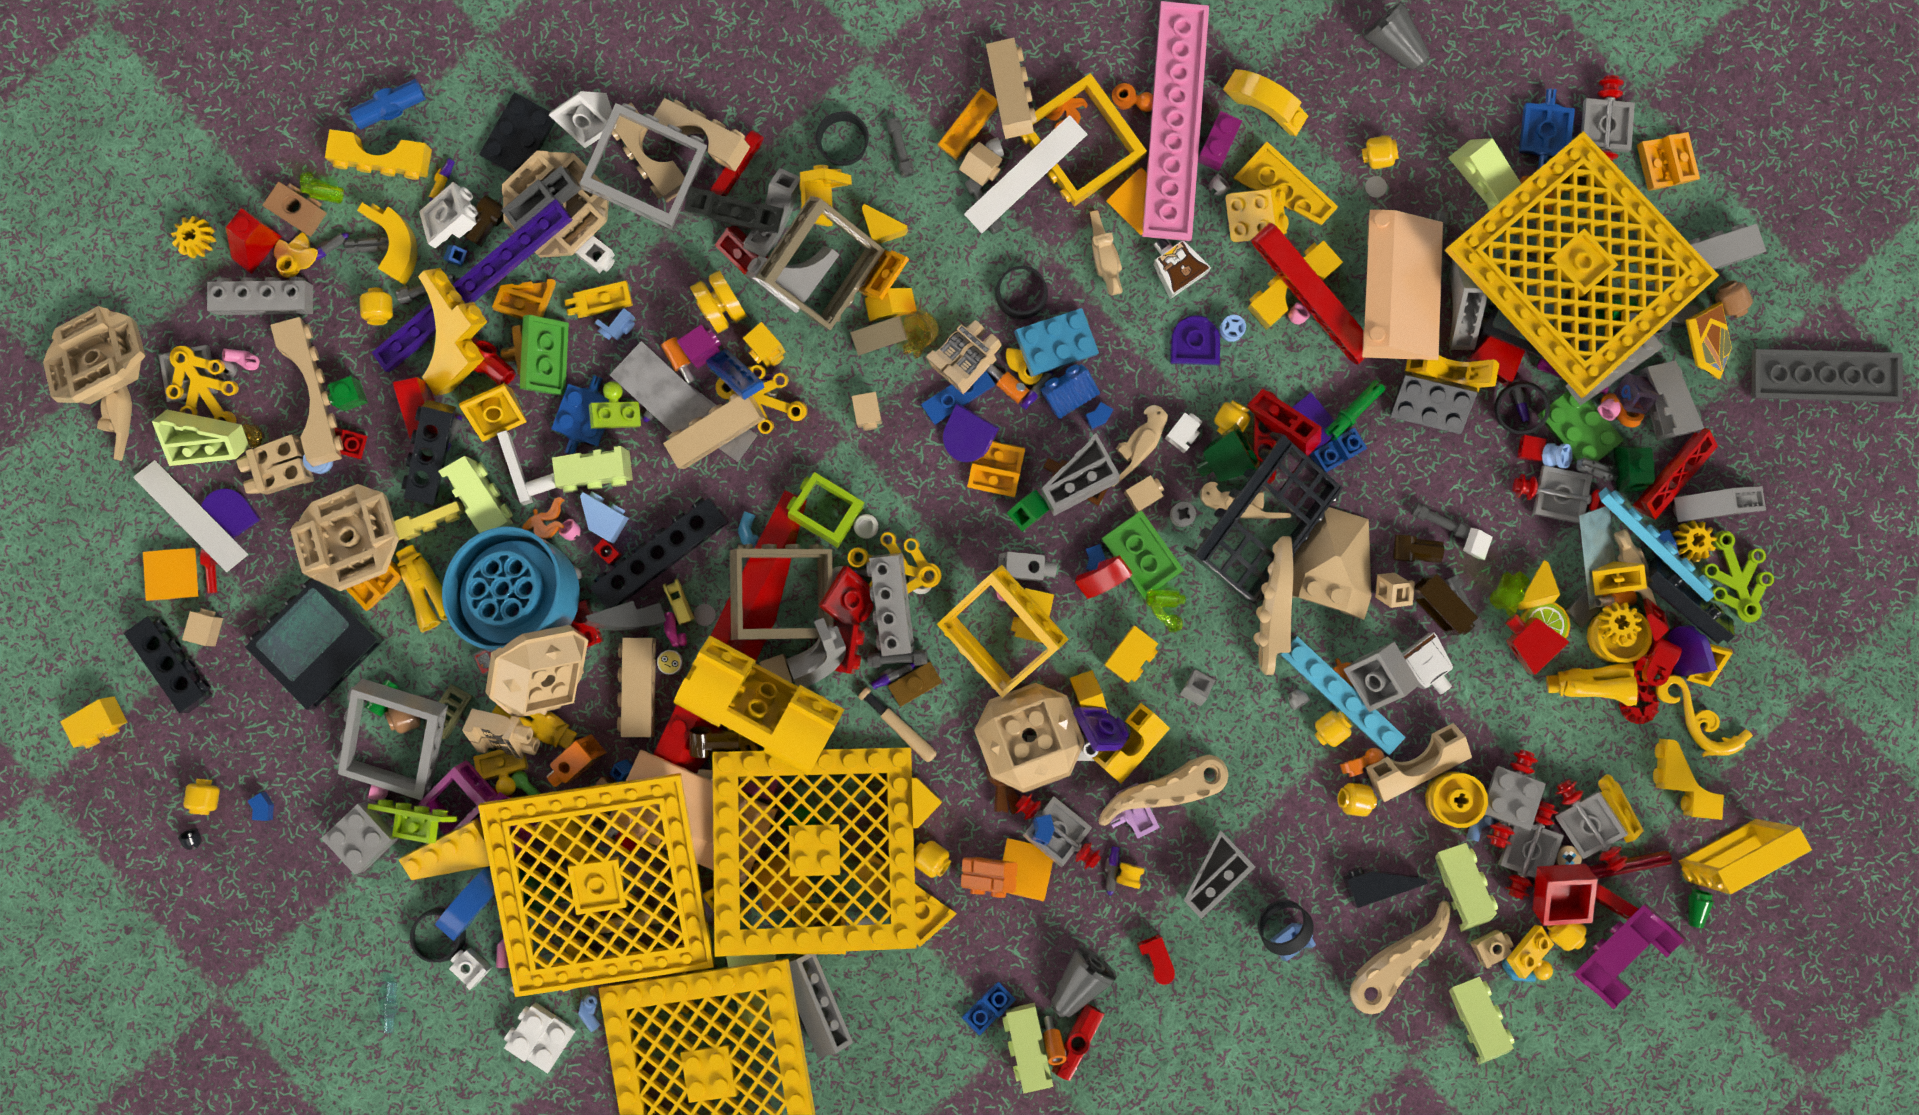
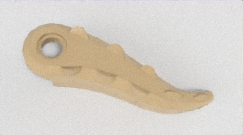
M1282 536L1273 545L1272 550L1275 553L1274 561L1268 566L1270 577L1268 582L1264 583L1261 587L1264 594L1263 604L1256 610V614L1260 619V632H1257L1253 639L1259 645V668L1264 675H1274L1277 653L1291 652L1293 552L1290 536Z
M1213 755L1200 756L1189 760L1175 771L1161 778L1131 786L1118 793L1102 811L1099 817V824L1102 826L1108 825L1119 813L1125 810L1180 805L1214 795L1223 790L1227 784V767L1220 758ZM1206 768H1211L1215 772V778L1211 782L1204 778Z
M1441 901L1435 917L1429 924L1388 946L1372 957L1355 973L1357 977L1351 984L1350 997L1357 1009L1363 1013L1376 1014L1387 1007L1403 980L1419 963L1427 959L1442 941L1450 918L1449 902ZM1369 987L1376 988L1378 993L1376 999L1372 1001L1366 1000L1364 996L1365 990Z

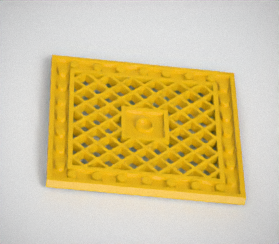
M1584 131L1445 249L1449 256L1581 398L1592 391L1719 276ZM1570 176V184L1562 183ZM1577 177H1586V186L1577 185ZM1553 190V199L1544 198ZM1561 191L1570 192V200H1561ZM1577 193H1585L1587 202L1577 201ZM1594 195H1603V204L1594 203ZM1536 205V213L1528 212ZM1544 205L1553 206V215L1544 214ZM1561 207L1570 208V217L1561 216ZM1578 209L1587 210V219L1578 218ZM1594 211H1602L1603 220H1595ZM1611 213H1620V222L1611 221ZM1519 220L1520 228L1511 227L1516 221ZM1527 220H1535L1536 229H1527ZM1544 222H1553V231L1544 230ZM1561 223L1570 224V233L1561 232ZM1578 225L1587 226V230L1584 228L1578 233ZM1595 227L1604 228V237L1595 236ZM1611 229L1620 230V238H1611ZM1628 231H1637V240H1629ZM1503 233V242H1494ZM1510 234L1520 235V244L1510 243ZM1527 236L1536 237V246L1527 245ZM1544 238L1553 239V248L1544 247ZM1561 240H1569V242L1561 248ZM1612 245L1620 246L1621 255L1612 254ZM1628 247L1637 248V257L1628 255ZM1493 249L1503 250V259L1493 258ZM1645 249H1653L1654 258H1645ZM1510 251L1520 252V261L1510 260ZM1527 252L1536 253V262H1527ZM1544 254L1553 255L1547 260L1549 264L1544 263ZM1617 262H1621V271H1612L1618 266ZM1629 263L1637 264L1638 273L1629 272ZM1645 265L1654 266V275L1646 274ZM1498 266H1503V272ZM1510 267L1520 268V277H1511ZM1662 267L1671 268V277L1662 276ZM1527 269L1537 270V279L1527 278ZM1544 271H1552L1554 281L1544 280ZM1604 278V286H1597L1596 284ZM1612 278L1621 279V288L1612 287ZM1629 280L1638 281V290L1629 289ZM1646 282H1654L1655 292L1646 291ZM1663 283L1671 284L1663 291ZM1514 284L1520 285V290ZM1527 286H1537V296L1527 295ZM1544 287L1554 288V298L1544 297ZM1561 289L1570 290L1571 299H1562ZM1587 293V301L1578 300V295L1582 297ZM1595 293H1604V303L1595 302ZM1612 294L1621 295V305L1612 304ZM1629 296L1638 297V306H1629ZM1646 298L1654 299L1646 306ZM1544 304L1554 305V314H1545ZM1561 306H1570L1571 316L1561 315ZM1578 307L1588 308V318L1578 317ZM1595 309L1604 310L1605 320L1595 319ZM1612 311L1621 312V321L1612 320ZM1629 313H1637V315L1631 321H1629ZM1549 321L1554 322V327L1551 325ZM1561 322L1571 323V333L1561 332ZM1578 324L1588 325V335L1579 334ZM1596 326L1605 327V336H1596ZM1613 328H1621V330H1619L1613 336ZM1579 341L1588 342V351H1579ZM1596 343H1605L1596 351Z
M911 748L824 749L809 775H822L814 784L804 776L805 774L763 751L712 752L715 957L917 948ZM880 773H886V781L879 775ZM847 774L839 783L829 776ZM854 774L871 775L862 783ZM759 776H772L764 786L755 778ZM779 776L797 777L788 785ZM738 777H747L738 786ZM849 777L859 785L858 789L851 796L841 787ZM873 777L884 785L876 795L866 787ZM800 778L810 787L802 797L791 788ZM824 778L834 786L827 796L816 788ZM775 779L785 788L777 798L766 789ZM749 780H752L760 788L752 798H749L741 790ZM862 789L872 798L864 808L854 800ZM886 789L887 806L879 799ZM837 790L847 798L839 809L829 800ZM788 791L798 800L789 810L779 802ZM812 791L822 799L815 809H812L804 801ZM762 792L773 801L764 811L754 802ZM738 793L748 801L740 811L738 807ZM850 802L860 811L852 820H849L841 812ZM874 802L884 810L876 820L866 811ZM800 803L810 812L802 822L792 814ZM825 803L835 811L827 821L817 813ZM775 804L786 813L777 823L767 815L768 811ZM750 805L760 813L752 824L741 815ZM814 815L823 825L805 824ZM838 815L848 824L840 833L839 824L829 825ZM862 815L873 823L864 833L854 824ZM886 815L888 832L879 824ZM788 816L797 824V826H788L789 835L780 827L781 823ZM763 817L773 825L765 836L754 827ZM739 819L748 826L740 836ZM875 827L885 835L877 845L867 837ZM850 828L860 835V838L852 846L842 837ZM776 829L786 838L778 848H775L767 840ZM750 830L761 839L752 849L742 841ZM863 839L873 848L865 858L855 850ZM887 839L888 856L880 849ZM839 841L848 848L841 858ZM763 842L774 851L765 861L755 853ZM788 842L789 860L780 852ZM739 844L749 852L740 862ZM851 852L861 861L853 871L843 863ZM875 852L886 860L878 870L868 862ZM751 855L761 864L752 875L742 866ZM776 855L786 863L777 874L767 865ZM863 865L874 873L866 883L855 875ZM887 865L889 868V882L880 874ZM840 866L849 874L841 884L831 876L840 875ZM763 868L774 876L765 887L755 879ZM788 868L790 877L799 876L790 886L780 877ZM739 869L749 877L741 887L739 885ZM824 875L816 885L806 877ZM876 877L886 885L878 895L868 887ZM827 878L837 887L828 898L818 889ZM851 878L862 886L853 897L843 888ZM802 879L812 888L803 899L793 890ZM777 880L787 889L778 899L768 891ZM751 881L761 889V892L753 900L743 892L744 888ZM864 890L874 898L866 909L856 901ZM888 890L889 906L881 900ZM839 891L849 899L841 910L831 901ZM814 892L825 900L816 911L806 902ZM764 893L775 902L766 912H763L755 904ZM789 893L800 901L791 911L780 903ZM740 895L749 902L741 913ZM877 902L887 910L878 921L869 913ZM852 903L862 911L854 922L844 914ZM827 904L837 912L829 923L819 915ZM777 905L787 914L778 925L768 916ZM802 905L812 913L803 924L793 915ZM752 906L762 915L753 926L743 918ZM865 915L874 923L857 925ZM890 915V924H882ZM840 916L850 924L832 926ZM815 917L825 925L807 927ZM790 918L800 926L781 928ZM764 919L775 927L756 929ZM740 920L749 929H740Z
M681 773L483 802L478 805L515 997L714 967V957ZM643 806L638 814L629 809ZM647 808L658 815L652 824L641 817ZM618 810L612 818L604 813ZM621 812L633 819L627 828L616 821ZM592 814L588 821L580 817V815ZM596 816L608 823L602 832L591 825ZM567 818L563 825L554 819ZM661 818L664 832L656 828ZM571 819L583 827L578 835L565 828ZM543 821L537 829L529 824ZM636 822L647 829L642 838L630 831ZM546 823L558 831L552 839L540 832ZM517 825V827L512 832L511 826ZM611 826L623 833L617 842L606 835ZM521 827L532 834L527 843L515 835ZM586 830L598 837L592 846L580 838ZM651 832L662 839L657 848L645 841ZM560 834L572 840L567 849L555 842ZM626 836L637 843L632 852L620 845ZM536 837L547 844L542 853L530 846ZM600 840L612 847L607 855H604L595 848ZM514 843L522 848L517 857ZM665 843L667 845L668 856H666L664 853L660 851ZM575 844L587 851L582 859L570 852ZM640 847L652 853L646 862L635 855ZM550 848H553L562 855L557 863L545 856ZM615 850L627 857L622 865L620 864L619 856L611 857ZM525 851L537 858L532 867L520 860ZM590 854L598 858V860L586 861ZM655 856L666 863L661 872L649 865ZM565 858L573 862L568 865V871L560 866ZM630 860L641 867L636 876L625 869ZM540 861L552 869L547 877L535 870ZM669 867L671 868L673 881L664 875ZM519 868L527 873L522 880ZM645 870L656 877L650 886L639 879ZM555 871L566 878L561 887L550 880ZM530 875L541 882L536 891L525 884ZM623 876L631 881L626 889ZM659 881L670 887L665 896L654 889ZM569 882L571 884L573 895L564 890L566 886L569 884ZM635 884L646 891L640 900L629 893ZM544 886L556 892L551 901L540 894ZM674 890L677 904L668 899ZM523 891L531 896L527 904H525ZM649 894L660 901L655 909L644 903ZM559 896H562L571 903L566 911L554 904ZM534 900L546 906L541 914L529 907ZM627 900L635 905L630 913L622 909L627 907ZM664 904L675 911L670 919L658 913ZM574 906L576 915L585 914L580 921L569 914ZM639 908L650 915L645 923L634 917ZM549 909L560 916L556 924H553L544 917ZM610 910L605 917L598 913L599 911ZM614 912L625 919L620 927L608 920ZM678 915L680 918L681 928L673 923V921L676 919ZM528 916L536 920L531 928L529 925ZM589 916L600 922L595 931L584 924ZM653 918L664 925L659 933L648 926ZM564 919L575 926L570 934L559 928ZM628 922L639 928L634 937L623 930ZM539 923L550 930L545 938L534 931ZM603 926L614 932L610 940L598 934ZM668 928L679 935L674 943L663 937ZM578 930L590 936L585 944L574 938ZM643 932L654 939L649 947L638 940ZM554 933L565 940L560 948L548 941ZM618 936L629 942L624 951L613 944ZM593 939L604 946L600 954H597L588 947ZM683 939L684 944L678 945L680 941ZM533 940L540 944L536 951H534ZM657 942L665 946L661 948H654ZM568 943L580 950L575 958L563 951ZM632 946H635L636 948H638L639 950H641V951L629 952V950L632 948ZM543 947L555 954L550 962L538 955ZM608 949L615 953L614 955L604 956ZM583 953L590 957L579 960ZM558 957L566 961L553 964Z
M788 958L612 984L598 988L620 1115H653L655 1111L660 1115H674L678 1108L687 1115H700L697 1111L701 1105L712 1112L711 1115H727L721 1110L725 1101L736 1109L732 1115H738L739 1112L742 1115H759L763 1109L770 1115H782L785 1108H787L788 1115H816ZM751 991L747 999L738 994ZM755 994L765 1001L761 1010L750 1003ZM727 995L723 1003L715 996ZM704 998L699 1006L692 1001ZM731 998L742 1005L737 1014L727 1007ZM708 1001L718 1008L713 1017L703 1010ZM680 1002L676 1009L668 1003ZM657 1005L653 1013L646 1008V1006ZM685 1005L695 1012L690 1020L680 1013ZM768 1007L771 1018L764 1014ZM662 1008L671 1015L667 1023L657 1017ZM745 1009L756 1016L751 1024L740 1017ZM638 1012L648 1018L644 1026L634 1020ZM722 1012L732 1019L727 1028L717 1021ZM698 1016L708 1022L704 1031L694 1024ZM675 1019L685 1026L681 1034L670 1027ZM759 1020L770 1027L765 1035L754 1028ZM652 1022L662 1029L657 1037L648 1031ZM736 1023L746 1030L742 1038H739L731 1031ZM712 1027L722 1033L718 1042L708 1035ZM633 1029L639 1033L636 1038H634ZM689 1030L699 1037L694 1045L684 1038ZM772 1032L774 1033L775 1043L768 1039ZM666 1033L676 1040L671 1048L661 1041ZM750 1034L760 1041L756 1049H753L745 1042ZM642 1037H645L652 1043L648 1051L638 1044ZM726 1037L736 1044L733 1051L731 1044L721 1045ZM702 1041L710 1045V1047L698 1048ZM679 1044L687 1049L680 1053L681 1056L675 1052ZM763 1045L774 1052L770 1060H767L759 1053ZM656 1047L666 1054L662 1062L652 1056ZM740 1048L750 1055L746 1063L735 1056ZM637 1053H638L641 1057H643V1059L641 1060L640 1063H639V1061H638ZM777 1056H778L779 1068L776 1067V1066L773 1064V1062L775 1061V1059L777 1058ZM670 1058L680 1065L675 1073L665 1066ZM754 1059L764 1066L760 1074L749 1067ZM647 1061L657 1068L652 1076L642 1069ZM734 1065L741 1070L737 1077ZM768 1070L778 1077L774 1086L763 1078ZM682 1071L684 1072L685 1081L679 1077ZM660 1072L670 1079L666 1087L656 1080ZM744 1073L755 1081L750 1089L740 1082ZM642 1079L647 1082L644 1088L642 1085ZM781 1082L784 1094L777 1089ZM674 1083L684 1090L680 1098L670 1091ZM758 1084L769 1092L764 1100L754 1093ZM651 1086L661 1093L656 1101L646 1094ZM739 1091L745 1095L740 1103L733 1098L739 1094ZM687 1095L689 1103L697 1102L693 1109L683 1102ZM772 1095L783 1103L778 1111L768 1104ZM665 1097L675 1104L670 1112L660 1105ZM722 1098L717 1106L709 1101ZM749 1098L759 1106L754 1114L744 1107ZM646 1104H648V1105L651 1107V1109H650V1111L648 1112V1114H647Z

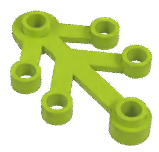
M1719 531L1713 535L1717 539L1712 544L1717 550L1723 552L1730 575L1720 571L1716 564L1704 565L1701 572L1708 579L1712 578L1736 590L1739 599L1728 595L1725 588L1715 587L1712 589L1714 595L1719 590L1722 596L1718 599L1715 595L1711 600L1722 602L1736 609V614L1741 621L1747 623L1755 622L1762 614V607L1759 601L1766 587L1774 583V576L1770 572L1759 573L1756 576L1757 584L1751 595H1749L1747 586L1758 563H1762L1766 559V553L1759 548L1750 550L1748 561L1741 572L1733 549L1735 544L1734 535L1729 531ZM1724 536L1729 540L1727 545L1722 541ZM1755 552L1759 553V560H1756L1754 558ZM1709 567L1713 568V575L1708 574L1707 569ZM1763 575H1766L1768 578L1766 584L1762 581ZM1748 606L1753 608L1751 615L1747 612Z

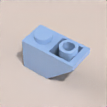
M592 491L590 495L582 492L580 498L588 529L607 541L615 543L629 520L628 517L623 515L625 510L615 504H612L611 507L603 504L604 498Z

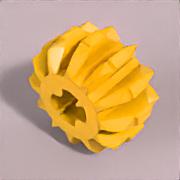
M192 216L190 220L186 217L182 218V225L174 224L178 230L171 233L172 237L176 238L172 244L179 248V253L188 255L190 258H196L197 254L205 257V249L213 250L209 244L216 242V238L211 236L215 231L206 220H200L198 217Z
M1695 520L1688 521L1687 525L1685 523L1678 526L1680 531L1673 533V536L1678 538L1676 544L1679 547V555L1683 554V559L1686 557L1688 560L1692 559L1693 562H1699L1701 558L1706 559L1710 556L1708 551L1716 549L1711 544V542L1717 539L1714 536L1710 537L1713 528L1705 529V522L1703 521L1696 523Z
M1617 602L1612 603L1611 608L1604 607L1602 610L1605 615H1598L1597 617L1599 621L1604 622V624L1597 626L1598 630L1605 629L1606 631L1602 634V638L1605 639L1611 635V644H1616L1619 639L1622 645L1627 644L1628 639L1635 640L1636 635L1634 632L1642 630L1640 626L1635 625V623L1642 621L1641 617L1634 618L1633 616L1637 609L1633 608L1628 611V603H1623L1620 607ZM1621 618L1620 623L1624 624V627L1618 628L1615 620Z

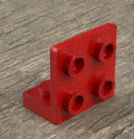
M833 621V627H838L846 647L845 657L834 671L854 674L855 669H860L861 655H857L858 645H863L865 631L861 630V625L859 624L844 625Z

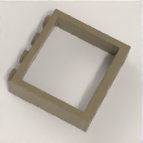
M810 196L755 278L818 325L831 331L835 323L840 322L841 314L846 307L850 306L854 301V295L858 289L867 282L868 274L872 268L879 264L878 260L885 249L821 198ZM823 214L866 249L827 307L819 315L775 281L819 216Z
M753 544L738 545V549L730 550L731 640L818 639L819 633L817 628L743 629L742 558H817L819 605L833 583L832 549H823V545L819 544L809 545V549H800L799 544L785 545V549H777L776 544H763L762 549H753ZM818 606V620L824 618L826 625H832L833 627V618Z

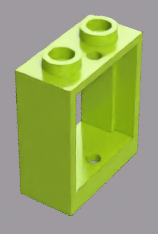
M814 472L811 478L807 476L800 486L802 492L798 498L794 496L786 508L789 510L788 518L838 548L864 508L865 502ZM815 484L851 505L834 533L798 512Z

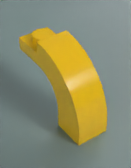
M1235 69L1223 89L1237 104L1253 106L1267 113L1291 136H1297L1308 118V115L1300 107L1302 102L1284 87L1262 75Z
M362 202L357 211L382 226L389 239L388 251L378 269L406 285L416 266L418 254L416 238L411 227L390 207H387L384 211L373 203L369 207Z
M1439 355L1438 360L1407 359L1405 371L1475 387L1479 392L1481 387L1496 385L1499 363L1496 360L1459 362Z

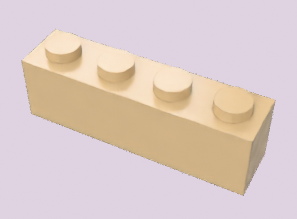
M1015 38L986 44L1005 139L1034 133L1032 123L1037 122L1034 107L1029 108L1028 102H1032L1030 87H1024V82L1028 81L1026 67H1020L1019 63L1024 61L1021 46L1016 47Z
M735 393L729 398L730 402L723 406L722 404L716 405L709 410L710 414L703 419L698 417L689 422L690 427L683 431L679 429L668 436L669 440L663 444L677 468L686 469L765 420L766 418L754 397L750 396L743 400Z
M623 638L622 643H619L618 647L619 658H622V667L618 669V681L622 682V692L618 693L617 698L618 707H621V717L617 719V730L621 732V737H654L656 638Z

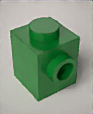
M352 376L328 384L330 390L328 393L329 401L338 409L348 411L368 403L360 380Z
M1034 490L1019 501L1007 514L1023 532L1050 509L1039 492Z

